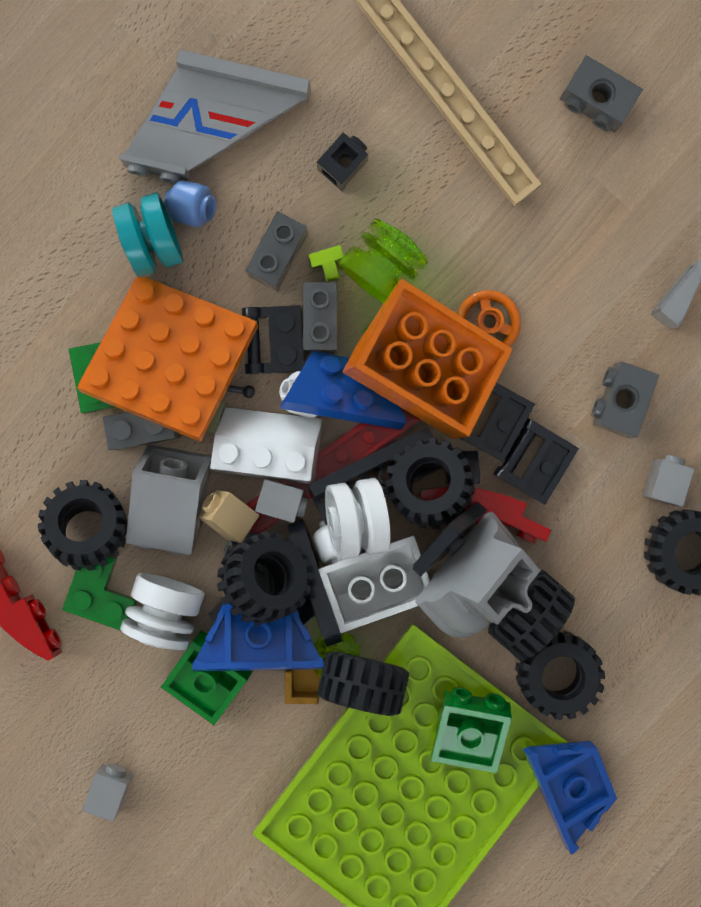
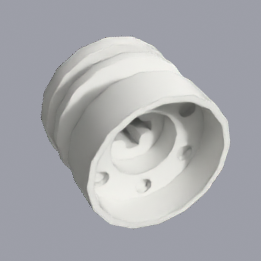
M139 573L136 576L131 596L144 605L126 608V615L132 619H124L120 630L129 637L152 647L187 650L191 639L185 634H191L194 631V625L183 619L182 616H197L205 593L192 585L155 574Z

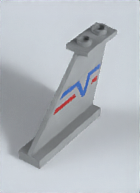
M179 49L176 61L178 68L125 154L120 153L119 160L128 168L127 171L137 176L147 177V173L160 175V180L175 184L180 180L189 181V172L300 103H308L311 91L310 80Z

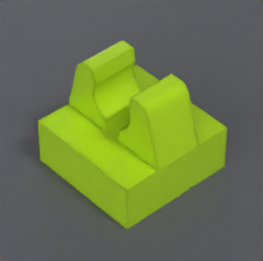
M341 245L308 254L312 270L322 267L326 282L339 278L335 262L344 260Z

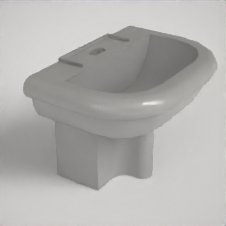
M493 512L486 513L469 535L464 537L466 540L464 545L454 555L450 554L415 601L436 626L451 637L466 638L486 629L492 623L498 625L512 608L524 613H528L532 609V602L527 595V590L541 570L525 551L520 548L514 536Z

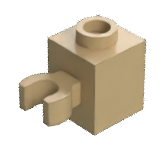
M216 490L204 500L202 504L203 510L198 516L200 520L227 540L241 543L258 519L259 514L232 493Z

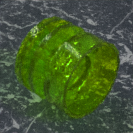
M374 218L369 224V229L374 235L368 232L361 234V240L369 250L366 252L352 246L339 262V266L361 288L384 304L400 280L398 277L402 275L410 280H415L418 277V273L413 267L423 270L428 264V259L406 234L386 222Z

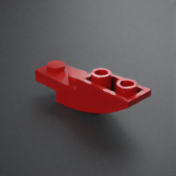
M449 486L421 489L417 496L423 498L424 501L435 500L443 496ZM475 488V494L471 497V506L479 502L487 509L485 514L493 512L505 527L509 524L519 529L516 536L535 544L537 538L544 542L547 541L552 530L522 516L527 503L507 495Z
M0 550V626L19 644L49 661L62 653L60 649L62 645L61 639L55 629H50L45 619L47 616L46 609L39 599H35L33 594L20 599L18 595L20 593L19 585L13 576L8 575L3 565L5 564V558Z

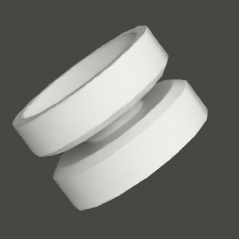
M376 478L358 480L354 485L353 492L346 483L328 485L325 490L326 519L332 547L338 560L359 556L361 546L368 555L389 551V515L379 481Z

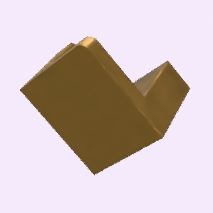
M320 669L285 670V704H319L317 692L320 683Z

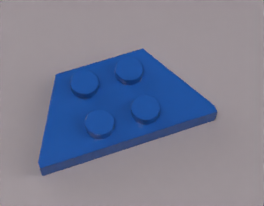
M314 350L281 403V409L392 429L401 430L407 424L406 418L399 406L343 373L349 357Z
M223 603L216 621L192 664L193 671L323 669L324 661L312 643L306 626L301 622L298 611L268 624L266 622L262 625H254L253 621L248 623L241 621L242 615L234 616L230 612L232 606L229 603L226 605Z
M591 741L526 747L523 749L564 846L572 855L579 849L576 842L588 828L590 831H593L600 822L602 814L608 811L617 800L598 749Z

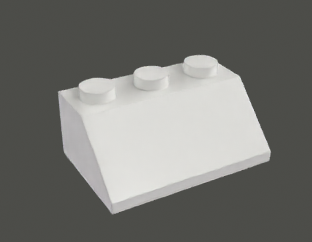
M226 407L215 433L210 469L219 473L311 484L315 482L323 419Z
M414 535L390 543L389 551L373 555H368L365 552L355 558L345 559L318 569L340 633L418 606L415 601L429 584L430 579L427 572L420 577L412 569L413 564L421 556Z

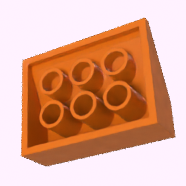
M400 279L357 343L343 373L450 438L457 439L470 436L513 349L407 281Z

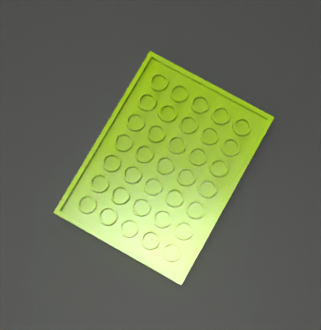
M412 622L382 661L403 667L409 672L401 714L386 716L347 707L252 833L253 836L347 907H447L539 786L523 749L529 746L569 743L565 738ZM461 687L468 689L473 696L486 698L487 694L493 693L502 696L506 702H510L512 719L497 773L431 761V751L438 726V714L444 690L452 692L454 688Z

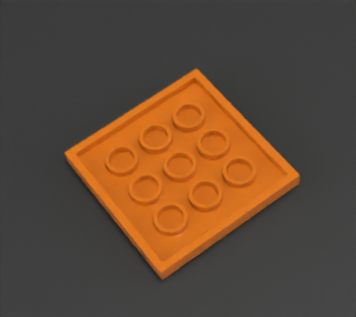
M136 276L77 388L81 393L201 442L258 328L257 321L147 277L139 278Z

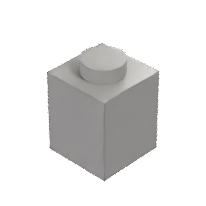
M666 455L665 459H653L643 497L683 507L694 468L684 466L685 459Z
M264 479L255 512L295 523L297 516L304 517L309 498L303 497L305 492L303 489Z
M112 763L102 764L94 775L82 811L114 822L121 811L133 775L127 773L126 769L120 765Z

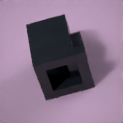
M343 132L317 161V170L340 191H343L350 180L368 161V153L365 152L367 147L356 136L353 135L350 138ZM346 157L351 161V164L348 167H342L338 163L339 160Z

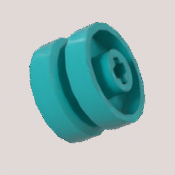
M158 192L141 197L140 209L143 220L136 207L130 202L112 208L120 243L137 277L141 278L155 273L157 263L154 250L160 262L167 268L184 263L174 227Z

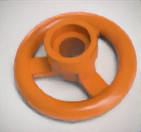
M493 290L479 291L466 298L459 307L457 314L466 319L470 308L480 302L481 312L477 316V327L490 335L497 332L506 335L507 337L501 342L511 347L516 341L521 328L520 313L515 303L505 294ZM490 300L499 302L508 310L511 325L504 323L502 312L497 308L491 307ZM485 317L493 318L494 326L492 328L484 325L483 320Z

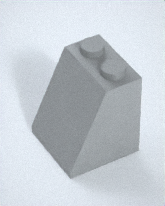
M154 445L147 446L132 474L126 535L127 544L136 545L142 549L154 548L165 550L174 555H192L199 536L201 520L198 516L203 510L202 504L206 498L212 456Z

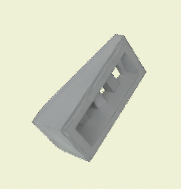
M701 260L690 264L652 311L651 315L670 330L678 328L682 324L701 281Z

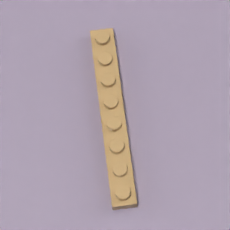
M354 0L513 207L542 185L400 0Z

